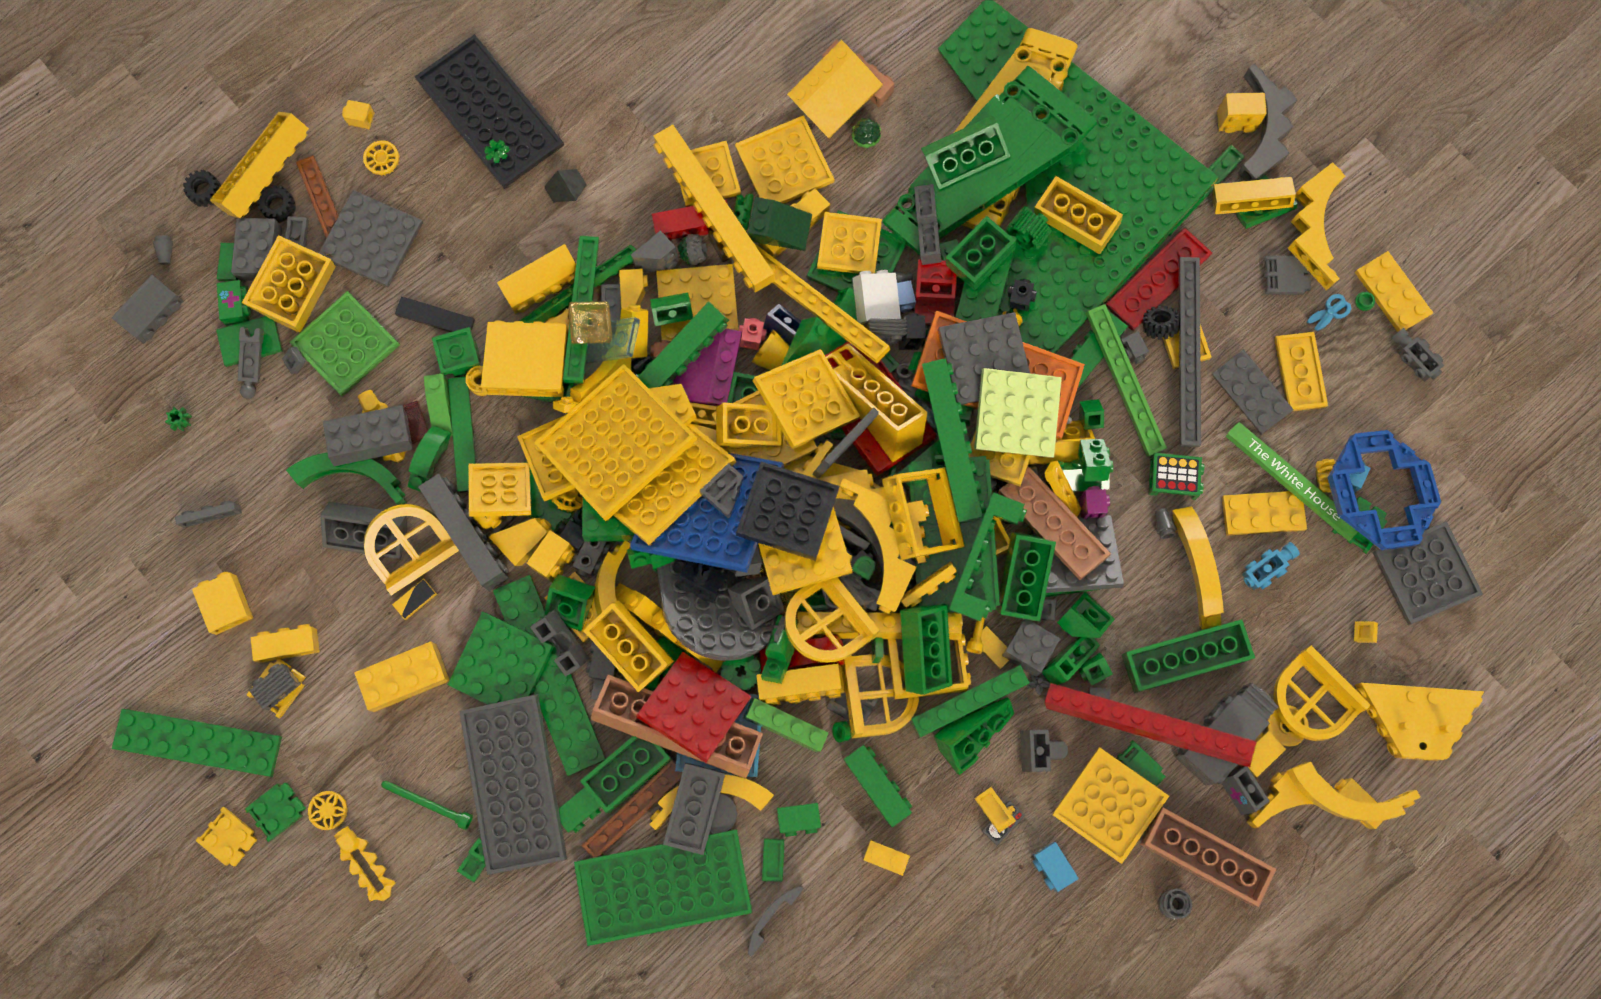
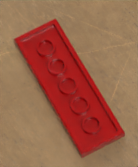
M1184 227L1106 303V307L1125 323L1128 328L1134 331L1143 322L1144 313L1148 309L1151 310V307L1157 309L1179 287V258H1200L1201 266L1212 255V252Z

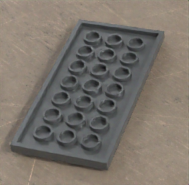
M538 694L459 711L487 875L566 860V848Z

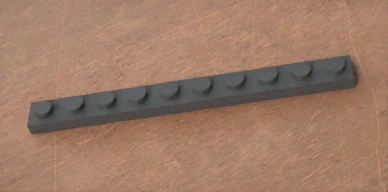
M1195 257L1179 258V446L1182 447L1201 446L1200 258Z

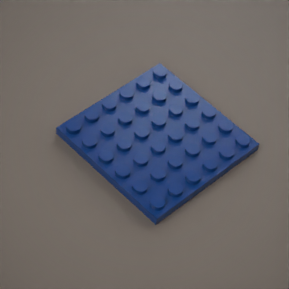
M729 453L736 460L732 467L742 474L744 478L729 519L701 496L650 545L634 534L630 544L631 549L747 573L758 543L736 536V531L761 461L784 468L783 462Z

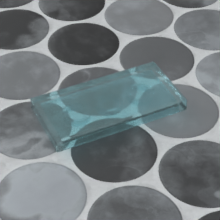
M632 317L590 325L586 364L632 357L640 319Z

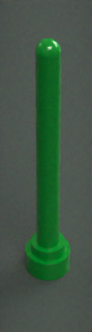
M385 780L381 783L382 788L454 820L455 824L463 830H467L472 822L473 815L467 812L457 813Z

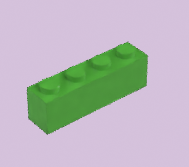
M756 698L751 699L743 716V719L814 752H821L828 736V732L769 704H765Z

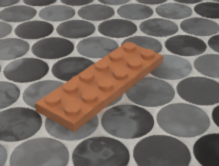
M1030 467L1026 469L1020 487L1007 483L999 489L998 493L1000 495L1025 504L1023 509H1026L1027 512L1024 521L1040 538L1056 541L1055 555L1079 580L1110 557L1111 553Z

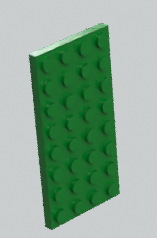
M737 829L709 835L704 855L661 844L574 862L587 946L753 913Z

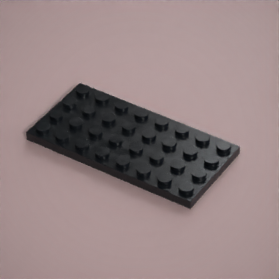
M475 34L414 76L419 85L503 189L564 146L563 141ZM490 140L496 142L502 140L509 147V152H506L507 157L505 159L499 157V163H494L493 158L490 160L486 159L484 148L490 146Z

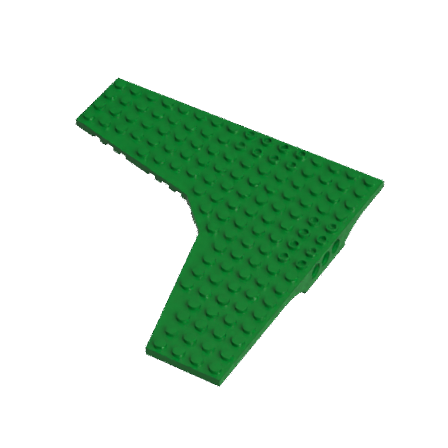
M984 0L938 48V52L951 70L956 73L957 78L967 88L971 97L977 102L1014 54L1015 50L1020 46L1028 27L994 0ZM1021 56L1019 59L1024 60L1027 56ZM1072 61L1068 68V75L1063 80L1064 84L1061 92L1090 114L1097 122V125L1079 143V147L1075 151L1026 182L1027 207L1034 213L1036 204L1055 176L1123 214L1120 226L1101 254L1096 253L1049 224L1047 226L1050 227L1052 232L1038 250L1031 249L1028 252L1024 248L1022 249L1019 246L1020 242L1017 241L999 315H1003L1004 311H1006V314L1014 313L1013 308H1009L1011 297H1008L1010 285L1014 286L1015 280L1027 279L1034 283V290L1037 291L1035 302L1030 304L1029 312L1016 309L1022 317V324L1019 326L1022 342L1055 354L1086 322L1088 317L1085 312L1101 306L1114 295L1165 241L1174 227L1219 178ZM1061 67L1055 69V71L1063 70ZM1070 137L1066 141L1073 142L1075 139Z

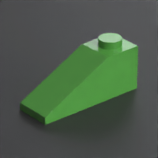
M444 374L424 376L425 395L431 427L436 426L452 432L448 379Z

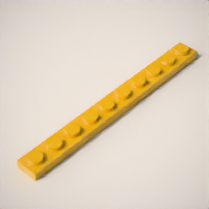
M755 244L774 272L775 281L773 284L821 319L826 325L874 362L878 363L890 351L888 344Z

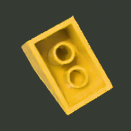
M722 403L716 407V444L720 447L754 448L781 446V429L767 405Z

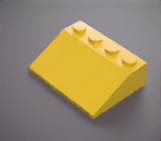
M841 40L787 95L830 138L883 84Z
M278 235L242 303L281 325L300 333L336 266L331 259Z

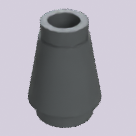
M155 236L153 245L158 263L160 265L171 264L173 247L171 237Z
M1167 508L1156 510L1157 534L1160 535L1161 539L1174 537L1177 528Z

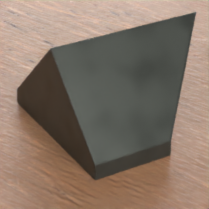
M577 169L557 170L544 188L552 202L556 203L576 201L587 185Z

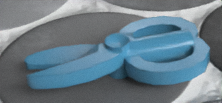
M1334 294L1325 303L1327 310L1314 313L1307 320V323L1310 324L1320 320L1314 328L1316 331H1319L1326 327L1332 318H1345L1351 311V304L1345 301L1343 295ZM1333 299L1340 300L1333 306L1330 304ZM1343 307L1346 308L1343 314H1337Z

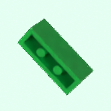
M1079 459L1072 462L1058 461L1073 492L1088 490V487L1099 486L1100 489H1109V481H1084ZM1047 482V486H1048V487L1051 489V491L1053 492V489H1052L1050 483Z

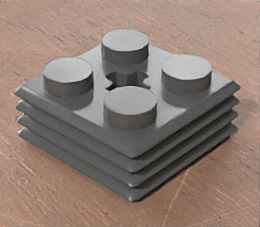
M870 318L863 325L881 340H886V344H897L907 334L906 319Z

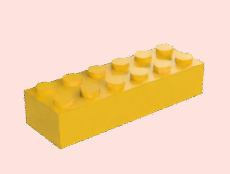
M278 112L210 201L227 215L237 218L244 217L249 212V206L252 202H256L260 198L262 189L270 185L275 172H279L283 168L285 159L293 155L298 142H302L306 138V132L309 128L293 114Z

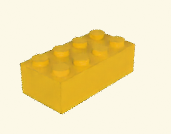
M1055 176L1034 209L1036 215L1041 213L1048 219L1047 224L1098 254H1101L1120 226L1123 214Z
M431 641L354 672L367 710L372 712L440 686L450 680L437 644Z
M839 664L788 670L782 684L763 681L761 674L757 675L759 700L771 706L781 705L782 701L789 702V704L800 703L801 699L804 698L809 699V701L820 700L821 696L838 698L841 697V693H846L843 669Z

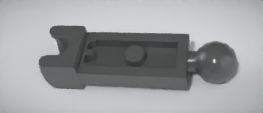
M240 328L238 381H244L240 394L245 399H251L255 396L256 389L252 384L253 382H260L264 331L259 328L255 329L252 337L249 335L248 328Z

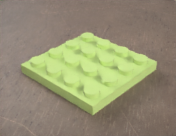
M983 368L981 372L974 449L1054 457L1062 377Z

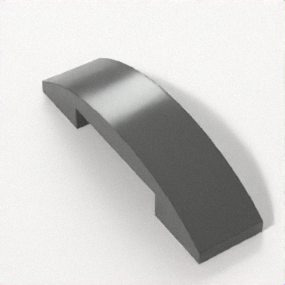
M802 886L785 892L766 909L753 931L748 951L749 956L752 957L765 940L759 933L783 901L787 902L790 906L804 889Z

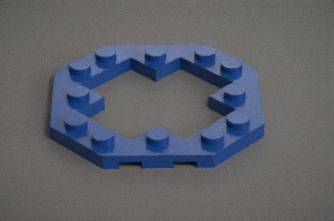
M1388 430L1351 435L1327 477L1338 516L1381 550L1411 547L1420 544L1424 531L1428 529L1434 517L1432 515L1435 509L1441 503L1431 464L1425 459L1421 460L1414 454L1415 451L1405 443H1399ZM1388 451L1393 470L1410 468L1419 504L1404 507L1408 526L1381 529L1376 510L1359 512L1350 475L1365 472L1361 454Z

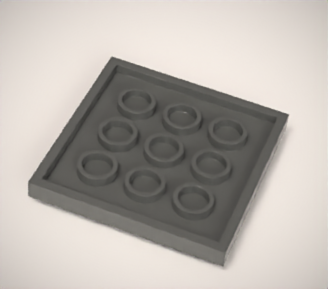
M353 190L318 254L331 259L335 265L385 287H389L423 222L421 219Z
M1015 312L938 328L944 358H946L947 363L952 364L954 374L950 375L952 383L956 382L958 394L955 395L956 403L960 402L961 405L979 402L981 372L983 368L1030 373Z
M1111 515L1104 516L1103 518L1088 517L1083 519L1079 517L1078 519L1111 555L1084 578L1079 580L1054 553L1046 593L1123 588L1124 582ZM1032 530L1033 536L1039 537V536Z
M1447 521L1425 530L1421 543L1416 546L1388 550L1378 549L1373 552L1408 625L1483 594Z

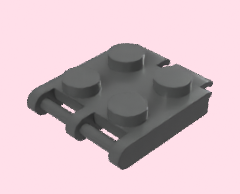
M1295 256L1263 257L1264 262H1266L1264 277L1267 278L1265 294L1303 295L1305 291L1311 290V277L1304 276L1309 275L1310 272Z

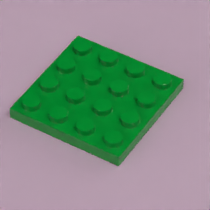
M840 210L837 211L838 214H847ZM882 228L880 230L875 274L880 270H888V273H893L906 247V243L898 236ZM818 251L807 274V279L837 292L848 287L854 290L853 277L859 274L817 269Z
M482 611L447 685L487 705L531 696L554 645L546 641L541 643L538 637Z

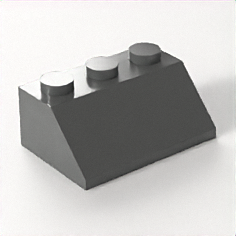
M151 275L111 318L145 344L146 341L154 336L158 328L167 322L171 314L180 308L184 301L156 277Z

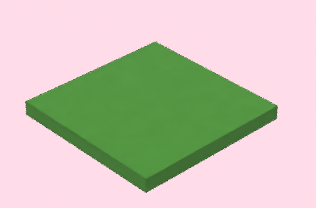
M348 291L290 341L291 345L298 348L302 356L342 397L400 345Z

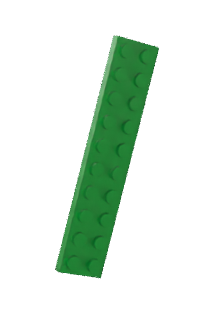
M531 575L493 590L505 622L536 636L530 627L544 616L545 609ZM554 647L533 692L535 695L538 694L541 712L566 774L570 776L598 764L606 758L571 673L565 677L554 661L557 657V650Z

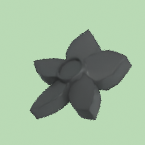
M1041 673L1039 677L1031 675L1033 681L1027 687H1036V692L1040 696L1043 688H1049L1050 683L1045 681L1046 678Z

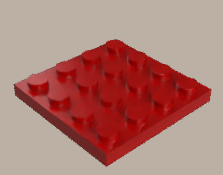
M682 652L638 712L636 718L707 763L751 699V695Z

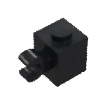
M575 509L572 513L573 522L564 518L555 528V534L577 549L584 542L582 519L578 518L579 509Z

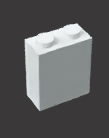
M888 270L877 271V274H871V271H861L858 276L853 277L857 322L865 324L870 318L901 319L896 273H888Z

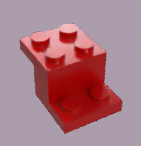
M918 259L915 313L919 314V316H925V325L931 326L936 311L954 316L956 274L946 266V261L922 265L921 259Z

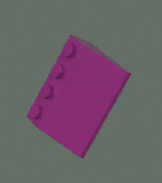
M726 328L723 332H718L713 337L714 341L712 344L700 351L701 354L694 362L691 361L686 366L687 370L673 380V385L682 384L691 403L719 406L722 403L728 402L742 331Z

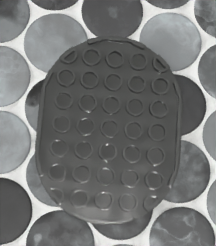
M757 544L762 561L760 574L761 577L767 576L759 544ZM677 559L657 568L664 619L672 634L689 650L706 658L731 661L754 655L769 643L779 615L751 630L733 607L728 588L746 579L744 576L735 577V574L731 571L712 566L713 569L726 574V577L714 602L711 603L703 601L697 595L685 592L679 586H676L679 575L687 562L686 560ZM780 593V598L783 604L782 593Z

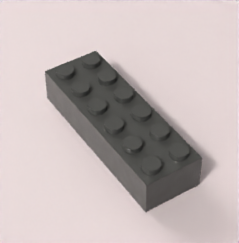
M437 474L418 486L481 586L490 592L510 579L506 574L509 572L508 568L499 558H496L498 553L489 542L486 543V540H488L486 534L478 525L475 526L477 522L474 518L469 517L468 509L465 510L467 505L455 493L457 490L453 483L447 477L443 478L440 474Z

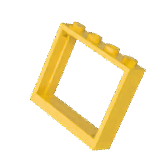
M946 468L896 474L882 479L901 560L965 547ZM927 479L943 546L918 550L902 482ZM952 539H955L956 545H953Z
M962 634L961 640H954L960 684H952L950 687L925 695L903 690L896 639H887L894 700L966 692L969 687L968 685H971V675L966 672L965 666L968 665V655L963 652V646L966 645L965 635Z

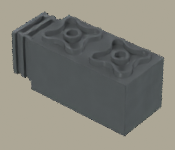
M1253 683L1242 686V689L1235 696L1229 695L1227 698H1222L1215 708L1203 719L1205 722L1203 726L1254 741L1269 725L1267 721L1269 716L1279 706L1264 690ZM1180 747L1176 750L1178 754L1175 758L1204 785L1221 784L1238 765Z

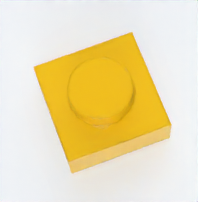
M1355 621L1354 642L1377 643L1378 623L1374 621Z

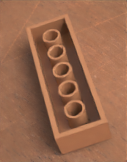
M1165 808L1159 810L1140 843L1146 849L1254 907H1259L1276 871L1272 866Z

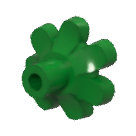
M490 140V146L484 148L486 159L490 160L493 158L494 163L500 162L499 157L505 159L507 157L506 152H509V147L502 140L498 142Z

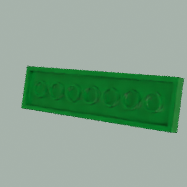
M122 709L111 749L273 777L282 736Z

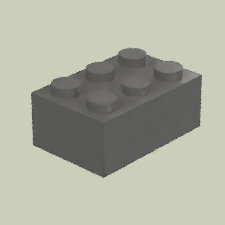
M237 218L231 273L238 280L254 281L278 235L282 236V227L275 219Z

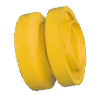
M483 366L471 368L466 375L467 386L477 396H486L483 393L481 384H477V380L482 378Z

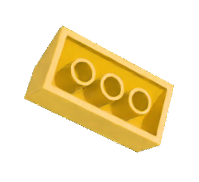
M564 244L500 280L497 284L514 313H522L532 304L545 300L546 296L551 293H558L565 285L573 284L576 263Z
M1080 420L1066 424L1063 437L1061 439L1056 438L1054 457L1031 455L1028 465L1048 464L1057 460L1072 462L1079 459L1078 449L1080 440L1095 439L1092 429L1084 430Z
M620 600L609 605L583 630L638 692L674 662Z

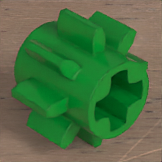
M173 407V410L166 412L168 420L165 423L171 425L170 429L174 431L177 428L184 431V428L191 426L189 419L192 415L186 413L187 410L183 407L180 410Z

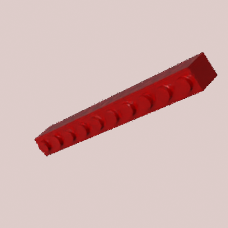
M1050 683L1045 699L1046 709L1249 768L1251 767L1257 741Z

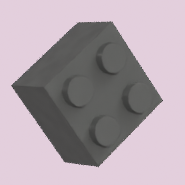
M1024 619L1002 656L1017 666L1021 665L1023 670L1037 677L1044 669L1060 638L1029 619Z

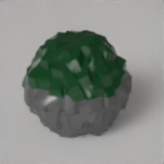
M693 234L687 235L677 246L680 258L689 265H698V263H702L707 259L706 243L702 242L703 237Z

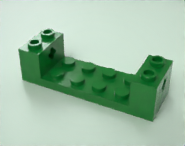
M993 492L950 605V610L981 621L982 617L987 618L990 606H987L988 601L965 592L966 589L971 590L974 578H971L974 570L978 571L982 559H979L980 552H985L989 543L986 537L988 532L992 533L995 527L996 520H993V518L996 517L1017 525L1019 521L1023 522L1027 510L1023 509L1025 504Z

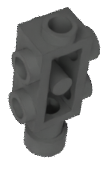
M1402 328L1392 337L1396 344L1399 343L1403 347L1398 352L1401 360L1408 364L1414 370L1415 375L1424 382L1430 377L1434 380L1442 373L1440 370L1444 367L1442 357L1430 351L1429 343L1425 339L1416 337L1412 340L1408 335L1409 332Z
M598 541L595 547L591 545L592 542H583L580 552H576L572 560L574 563L573 567L578 569L576 573L586 578L588 574L591 576L594 573L598 574L603 555L606 556L611 549L610 541ZM589 558V563L584 565L583 560Z

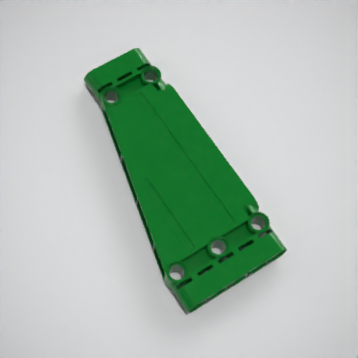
M1026 66L1013 81L1005 85L1004 91L1000 95H995L965 126H970L993 115L998 122L1011 157L942 189H938L929 167H927L910 185L908 193L900 196L898 204L882 219V222L920 255L914 187L934 184L940 240L1075 151L1079 147V143L1097 125L1095 119L1033 68ZM1012 91L1018 92L1016 95H1009ZM1040 114L1046 115L1043 119L1037 118ZM1071 137L1074 138L1075 141L1067 142L1066 139ZM908 202L912 203L909 208L903 207Z

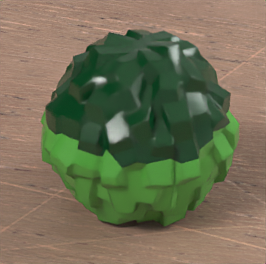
M861 118L852 128V139L859 147L870 148L875 146L881 138L880 125L870 118Z

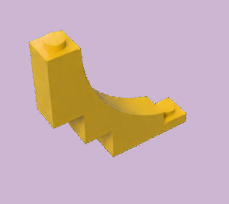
M1331 163L1310 179L1295 193V198L1305 208L1292 219L1291 223L1302 235L1295 239L1288 247L1290 252L1326 291L1340 279L1335 271L1328 266L1334 258L1329 250L1324 232V213L1329 196L1333 189L1346 177L1334 163Z
M629 305V308L621 309L618 332L605 360L592 375L584 380V384H578L570 388V397H562L561 400L553 401V409L563 413L570 412L623 364L631 370V358L647 357L648 310L642 309L640 305Z
M843 478L840 484V488L843 489L842 493L850 497L857 496L854 507L869 522L882 551L883 583L876 604L880 605L879 610L890 614L891 611L895 613L916 566L898 559L900 553L893 528L889 527L892 519L887 498Z

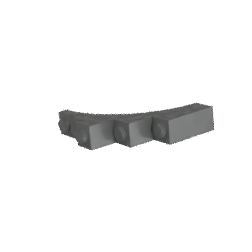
M1255 64L1248 68L1244 78L1254 93H1265L1266 116L1262 120V133L1257 150L1238 172L1245 181L1261 179L1280 165L1289 155L1286 146L1279 141L1286 137L1294 127L1284 114L1290 111L1297 102L1295 95L1286 87L1279 91L1276 84L1270 81L1263 70Z
M836 499L834 510L837 520L852 528L865 541L870 543L869 547L874 552L883 576L882 551L874 530L865 517L854 507L855 500ZM915 558L905 559L903 561L914 566Z

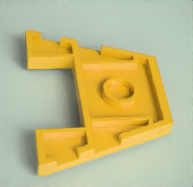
M682 384L649 388L685 426H688L697 418Z

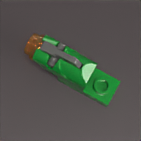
M786 610L778 616L766 648L767 661L761 674L763 681L782 684L794 653V646L791 644L785 630L784 618ZM796 613V619H795V620H796V627H797L799 620H798V615H797V613Z

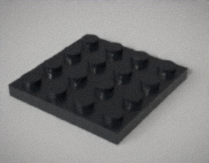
M761 461L739 522L736 536L816 561L840 486Z

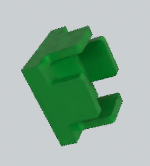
M470 327L432 337L441 374H453L455 377L466 375L472 367L480 365L479 350Z

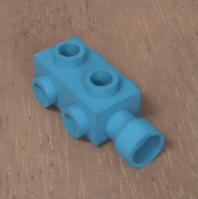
M1289 542L1282 547L1283 550L1280 552L1278 549L1273 552L1271 549L1267 550L1261 555L1262 560L1258 563L1254 560L1245 566L1247 571L1242 573L1245 584L1249 588H1253V590L1259 587L1263 590L1272 583L1270 579L1275 575L1279 578L1288 572L1286 567L1290 564L1287 561L1293 560L1300 555L1297 547ZM1272 562L1274 564V568H1272L1271 565H1269L1268 563ZM1253 573L1258 575V580L1255 578Z

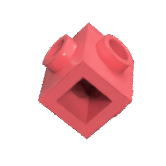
M745 318L744 325L739 326V331H742L740 347L759 351L760 342L765 340L766 329H763L764 322L756 318Z

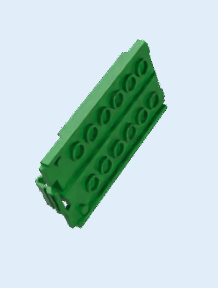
M935 455L937 468H932V460L911 462L912 465L908 466L909 473L946 468L943 455ZM986 456L969 457L970 462L974 461L977 473H973L974 481H979L981 493H978L979 501H984L985 510H987L992 497L990 460H986ZM927 479L910 481L911 502L923 500V504H927L929 510L926 522L919 523V526H923L925 538H922L923 546H927V548L943 546ZM983 518L959 523L965 547L931 554L929 558H926V563L917 564L915 559L916 584L925 580L950 561L957 571L954 573L955 577L948 583L943 581L938 584V589L931 595L924 594L918 606L947 605L948 613L955 612L949 608ZM994 529L992 533L988 532L986 539L989 540L985 552H980L979 559H982L978 571L974 570L971 578H974L971 590L966 589L965 592L988 601L987 606H990L989 612L996 610V606L1000 605ZM952 539L953 545H956L955 539Z

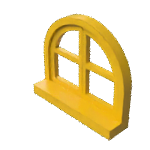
M412 504L396 505L380 512L370 522L364 536V552L367 561L385 584L390 595H393L459 551L439 519L429 510ZM399 516H414L424 520V522L403 535L392 519ZM386 523L397 540L376 553V535ZM430 525L441 541L418 555L407 539ZM401 543L412 560L390 574L379 560V557Z
M838 577L801 588L791 598L785 612V630L791 644L804 656L819 662H836L849 657L876 638L880 631ZM821 588L838 608L822 620L805 600ZM800 604L805 607L816 621L815 625L801 635L797 630L795 620ZM842 615L859 634L858 637L843 647L826 627ZM820 630H823L837 649L820 650L812 647L805 641Z
M1312 646L1302 650L1280 673L1274 686V702L1279 706L1276 711L1280 719L1293 733L1308 740L1323 741L1339 735L1361 712L1367 710L1370 706ZM1302 666L1322 685L1310 699L1291 680ZM1287 685L1306 702L1294 716L1286 702ZM1327 691L1347 710L1335 724L1315 705ZM1312 708L1326 722L1329 728L1312 729L1304 726L1299 721Z
M872 654L850 655L845 658V664L841 665L844 675L845 695L852 738L887 735L903 728L914 716L919 697L908 698L906 708L901 716L892 722L890 721L887 697H894L893 689H885L882 666L890 668L889 656L883 655L880 663H872ZM899 661L901 678L905 683L904 664ZM877 665L881 690L859 692L856 667ZM882 698L886 723L864 726L861 700Z

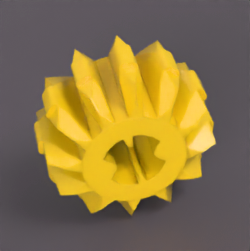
M1323 459L1316 463L1317 484L1322 492H1331L1327 477L1336 463L1334 459Z

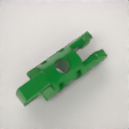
M746 194L745 197L737 195L734 215L745 231H747L749 226L753 194Z

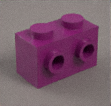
M1099 486L1088 487V490H1085L1079 498L1080 516L1083 519L1088 517L1103 518L1108 513L1110 497L1106 495V489H1100Z

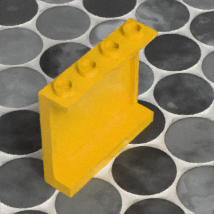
M500 320L488 322L481 381L484 395L563 397L564 389L562 382L566 336L568 335L567 325L560 322L544 324L538 321L533 323H524L522 321L509 323Z

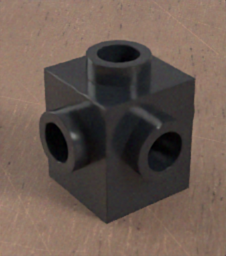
M1027 279L1015 280L1014 286L1010 285L1008 297H1011L1009 308L1029 312L1030 304L1035 302L1037 291L1034 290V283Z

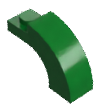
M432 426L427 431L412 458L409 467L411 474L407 487L421 492L418 486L432 478L439 458L448 448L452 432L436 426Z

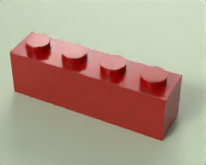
M694 206L652 214L655 234L661 230L670 241L675 238L683 239L690 234L707 235L709 230L713 231L711 227L708 228L703 221L704 216L701 212L698 213Z
M833 634L836 640L843 647V641L837 635ZM824 635V638H809L805 641L812 647L820 650L837 649L827 635ZM794 647V653L787 671L831 664L844 665L845 660L836 662L815 661L804 656ZM766 649L760 650L761 673L767 661Z

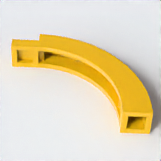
M1192 506L1172 510L1173 522L1177 528L1176 532L1186 550L1195 581L1199 626L1202 630L1220 626L1221 613H1224L1222 592L1214 555L1204 527Z
M624 541L621 546L617 544L612 553L608 552L599 568L594 591L597 616L609 605L617 601L615 596V578L618 567L630 548L631 543Z
M1311 761L1304 762L1287 770L1293 783L1306 798L1321 809L1345 819L1380 821L1396 818L1406 814L1403 808L1414 805V800L1421 798L1417 790H1408L1379 803L1358 802L1342 796L1328 786L1319 776Z
M725 775L720 792L745 799L760 811L774 797L771 792L761 785L733 775ZM679 786L672 789L658 802L663 810L660 811L658 809L651 816L652 822L649 824L655 830H658L671 815Z

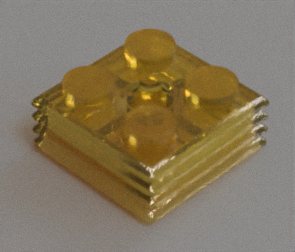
M609 302L569 303L568 310L572 344L611 342L612 331ZM587 320H591V323H593V325H589L587 323Z

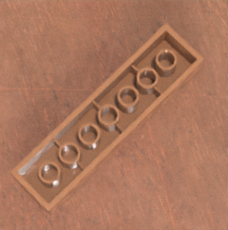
M611 675L607 676L593 708L591 720L704 762L636 718L638 712L652 695L653 691L643 688L638 692L629 682ZM734 722L706 764L746 778L763 733Z

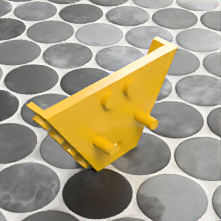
M1373 683L1355 684L1356 691L1370 704L1366 711L1376 722V729L1380 736L1386 740L1389 753L1395 758L1430 761L1444 760L1451 755L1453 751L1451 747L1454 742L1461 738L1463 734L1461 730L1464 725L1471 721L1473 717L1471 713L1474 708L1481 704L1483 700L1481 696L1484 691ZM1421 742L1425 743V750L1420 749L1419 744Z

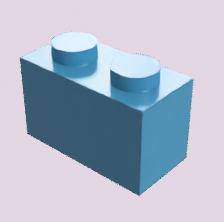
M1056 842L1050 843L1032 855L1035 859L1032 861L1038 872H1043L1046 877L1044 882L1050 890L1053 889L1055 892H1059L1079 879Z

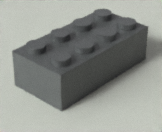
M403 405L323 421L328 458L333 466L413 450L408 418Z

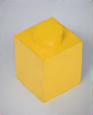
M348 100L342 110V116L346 123L350 126L370 129L375 113L370 104Z

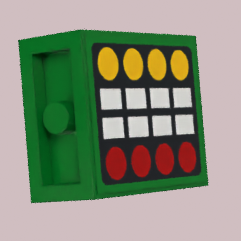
M1154 453L1150 457L1148 495L1157 496L1159 493L1192 496V500H1196L1203 493L1204 484L1201 483V475L1204 474L1205 469L1202 457Z

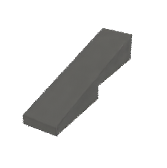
M934 184L917 186L914 189L922 265L940 263L942 259Z

